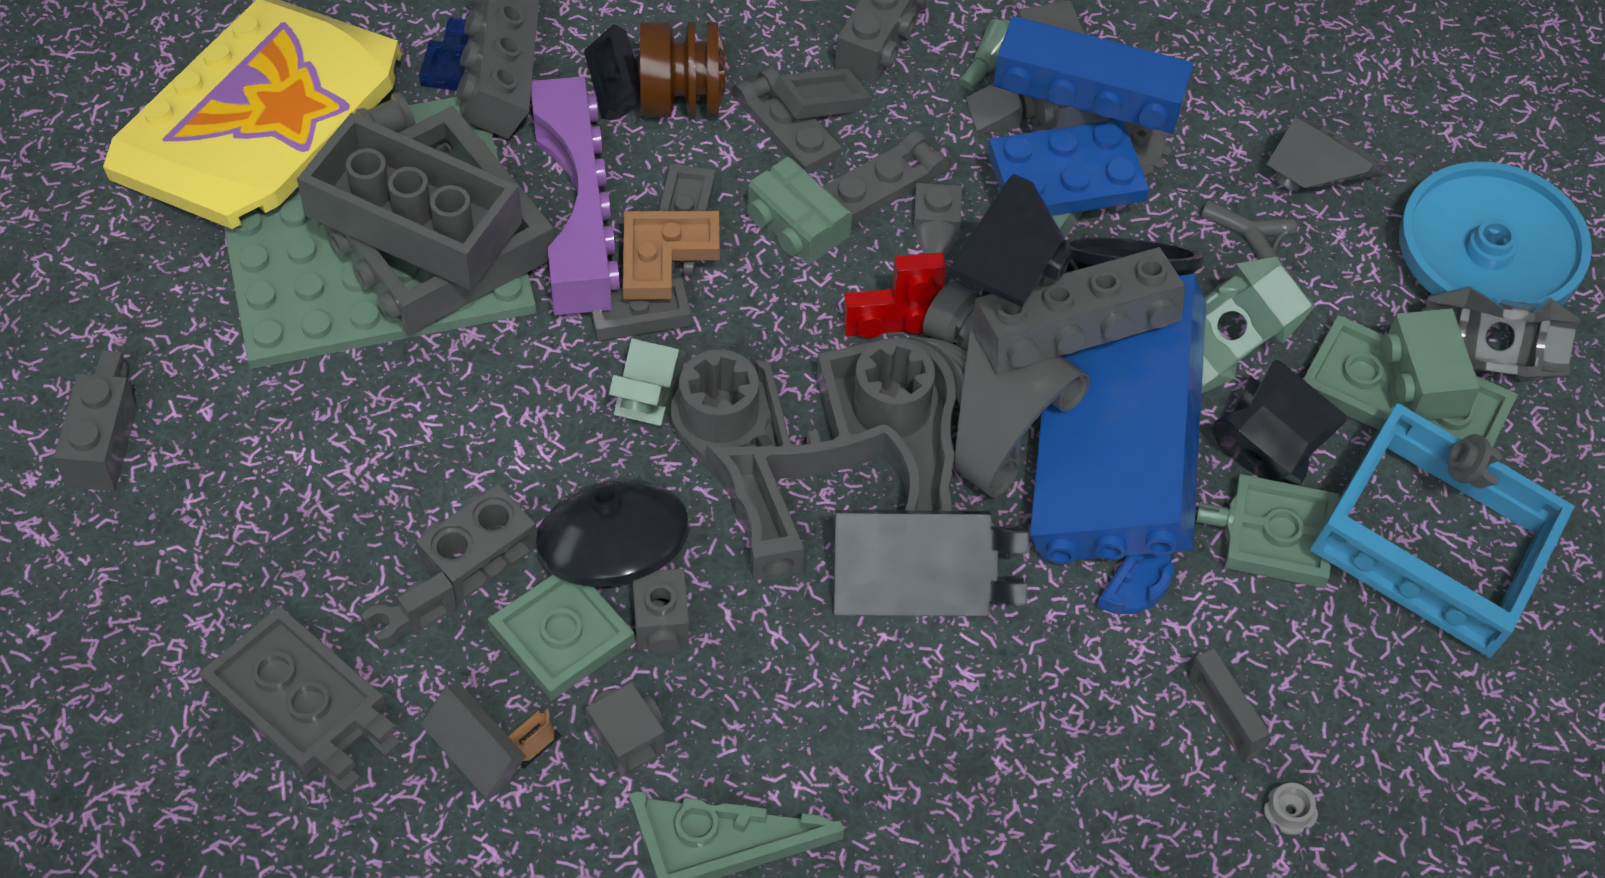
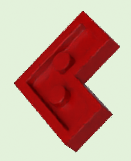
M943 252L894 256L892 289L844 293L843 324L845 336L874 338L885 333H924L923 323L926 313L936 295L944 287L946 266Z

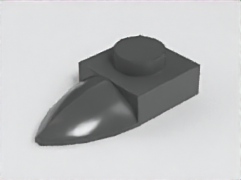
M916 183L913 227H915L916 238L924 254L943 252V257H945L953 247L961 224L962 186Z

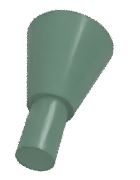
M992 19L989 21L973 58V63L958 80L960 85L973 91L987 73L989 74L996 69L997 56L1010 23L1009 20Z

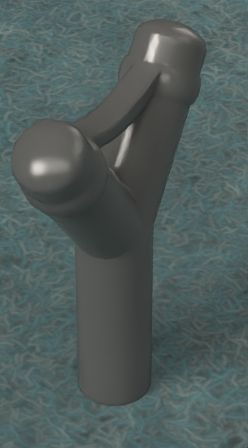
M1210 200L1206 203L1201 217L1243 236L1258 260L1276 257L1280 242L1287 236H1294L1298 229L1297 222L1294 219L1250 220ZM1265 236H1278L1273 247L1270 246Z

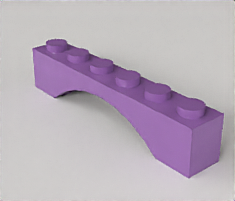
M585 76L532 81L531 96L536 145L553 157L566 171L577 192L576 202L569 220L561 233L547 247L554 315L592 312V310H612L611 290H619L620 284L617 261H608L607 255L615 254L613 226L603 227V221L611 220L608 192L599 193V187L607 186L604 159H595L594 155L602 154L600 126L591 127L590 123L598 122L596 94L587 95Z

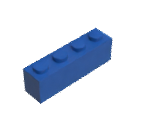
M1012 15L997 56L993 87L1050 101L1057 105L1088 111L1103 117L1141 125L1148 129L1174 134L1194 62Z

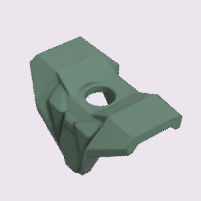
M1278 256L1236 263L1223 283L1212 287L1203 294L1206 301L1202 393L1236 379L1237 362L1265 341L1271 340L1283 344L1315 308L1312 300L1297 284ZM1228 311L1239 312L1246 319V330L1237 339H1227L1218 331V320Z

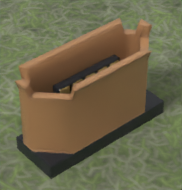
M538 710L508 737L525 754L526 757L520 765L525 769L562 736L554 729L549 712L545 710V713H540Z

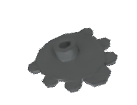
M1124 121L1144 176L1153 172V165L1158 169L1163 168L1165 161L1160 157L1162 155L1168 156L1172 152L1171 148L1165 145L1166 141L1164 139L1169 136V133L1148 129L1144 126Z

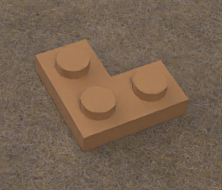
M624 211V299H672V261L720 260L719 211Z

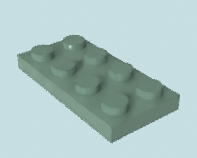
M1338 315L1303 380L1339 408L1346 416L1379 430L1396 403L1406 407L1405 403L1399 402L1396 395V375L1392 363H1387L1383 355L1382 342L1384 335ZM1476 376L1480 390L1468 416L1430 419L1428 421L1460 439H1464L1472 434L1481 435L1493 447L1518 394Z

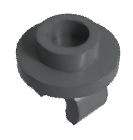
M1478 434L1469 435L1456 442L1451 448L1448 456L1449 475L1460 483L1470 482L1479 489L1498 484L1499 478L1490 474L1486 466L1501 461L1502 455L1497 449L1491 447L1490 442L1486 438Z

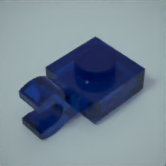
M449 17L443 41L429 40L419 73L421 86L457 91L465 67L460 65V59L468 42V35L464 34V26L467 19Z

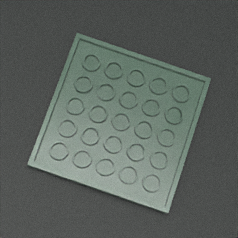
M452 97L409 106L417 124L451 106H454L460 113L461 99ZM468 123L498 159L492 133ZM447 150L443 151V153L450 155ZM299 187L280 206L266 213L258 207L239 216L242 225L233 229L224 226L250 369L537 313L527 272L422 329L407 335L395 318L391 319L390 316L387 318L384 316L377 301L378 296L372 288L365 290L355 276L352 267L353 263L349 257L341 258L336 253L330 242L329 231L324 225L316 226L313 219L305 216ZM376 248L407 290L437 276Z

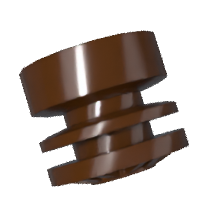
M640 22L641 117H671L675 97H685L689 117H696V97H707V117H719V107L725 92V47L718 30V22H707V42H695V22H688L684 42H675L671 22Z

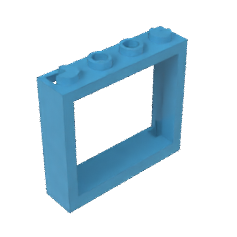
M1396 403L1368 447L1312 544L1310 551L1491 658L1512 634L1575 506L1499 461L1486 466L1490 474L1499 478L1498 484L1479 489L1470 482L1460 483L1454 480L1448 472V456L1454 444L1462 439L1457 438L1403 405ZM1387 448L1512 522L1536 533L1499 606L1348 517Z

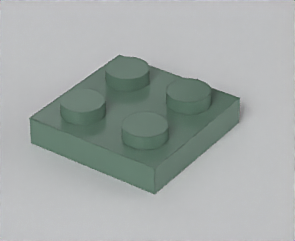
M554 575L487 619L490 631L550 701L560 696L635 643L634 632L593 586L573 584Z

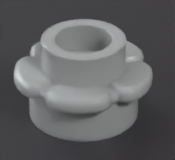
M1285 783L1275 787L1268 794L1269 802L1264 806L1265 817L1271 825H1277L1282 833L1299 835L1303 832L1304 828L1310 829L1316 823L1318 817L1316 801L1312 792L1305 786L1298 783ZM1286 807H1293L1295 813H1287Z

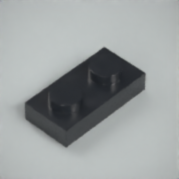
M613 24L584 50L602 117L610 121L620 119L641 101L640 75L627 31Z

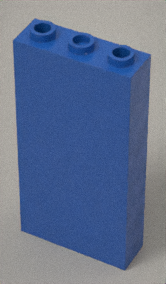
M1195 274L1179 276L1185 285L1181 322L1082 349L1071 354L1061 355L1064 359L1087 373L1090 377V383L1083 399L1070 411L1063 412L1053 404H1050L1041 415L1030 537L1043 560H1049L1057 564H1069L1081 559L1103 558L1117 560L1124 556L1141 554L1167 556L1177 551L1193 550L1206 301Z

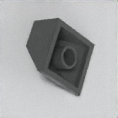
M1299 117L1294 118L1266 164L1278 171L1275 176L1278 182L1296 192L1300 190L1301 186L1308 189H1318L1384 176L1393 168L1319 122Z

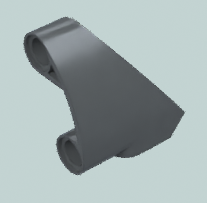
M975 307L964 372L954 466L960 475L990 497L995 498L1005 493L1018 475L1021 438L1050 404H1053L1063 412L1070 411L1078 405L1088 390L1090 377L1062 356L997 374L975 335Z

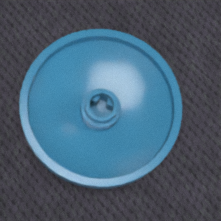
M1460 163L1443 168L1428 176L1415 188L1409 197L1399 226V242L1405 262L1419 283L1432 295L1471 286L1485 296L1495 298L1497 303L1502 300H1509L1517 303L1525 302L1541 305L1550 297L1563 306L1576 293L1582 283L1592 254V244L1587 224L1573 202L1561 190L1542 177L1527 170L1502 163Z

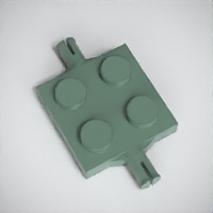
M1240 474L1236 484L1235 496L1229 508L1199 502L1195 523L1199 522L1225 528L1228 544L1224 568L1325 588L1330 576L1331 563L1310 551V548L1336 505L1339 494Z

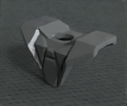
M1471 286L1428 296L1425 311L1453 308L1475 373L1486 370L1517 375L1519 383L1570 375L1572 348L1576 329L1581 319L1549 297L1541 305L1525 302L1517 303L1509 300H1502L1497 303L1495 298H1489ZM1498 322L1510 325L1514 334L1511 344L1502 350L1492 349L1486 342L1487 330L1491 325Z

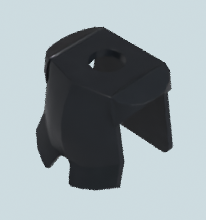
M1274 360L1270 363L1261 383L1250 375L1234 411L1217 419L1213 423L1212 430L1217 443L1246 470L1259 478L1300 486L1308 471L1310 455L1345 424L1347 419L1346 415L1283 362Z

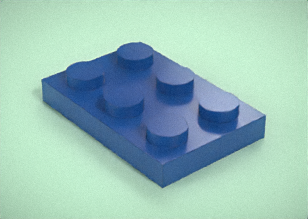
M1117 119L989 139L987 151L1000 190H1002L1007 180L1013 174L1030 180L1035 184L1052 216L1147 201L1149 187L1122 120Z

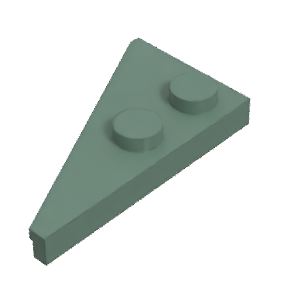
M645 792L629 794L630 805L655 878H721L843 840L844 828L841 821H831L819 815L802 813L801 819L768 815L766 808L728 803L710 805L702 800L684 798L683 803L648 799Z

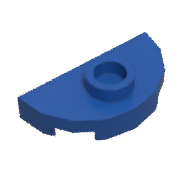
M1154 554L1127 556L1099 598L1097 608L1114 614H1137L1154 607L1166 595L1174 573V564H1172L1171 556H1158Z

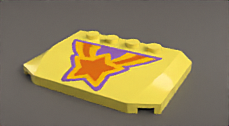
M256 0L112 138L103 165L106 175L112 182L230 229L242 225L239 216L258 207L266 213L280 206L298 187L297 178L349 114L351 112L355 114L356 109L364 107L366 110L374 108L393 89L395 82L394 65L396 60L400 61L402 56L399 43L392 38L282 0Z

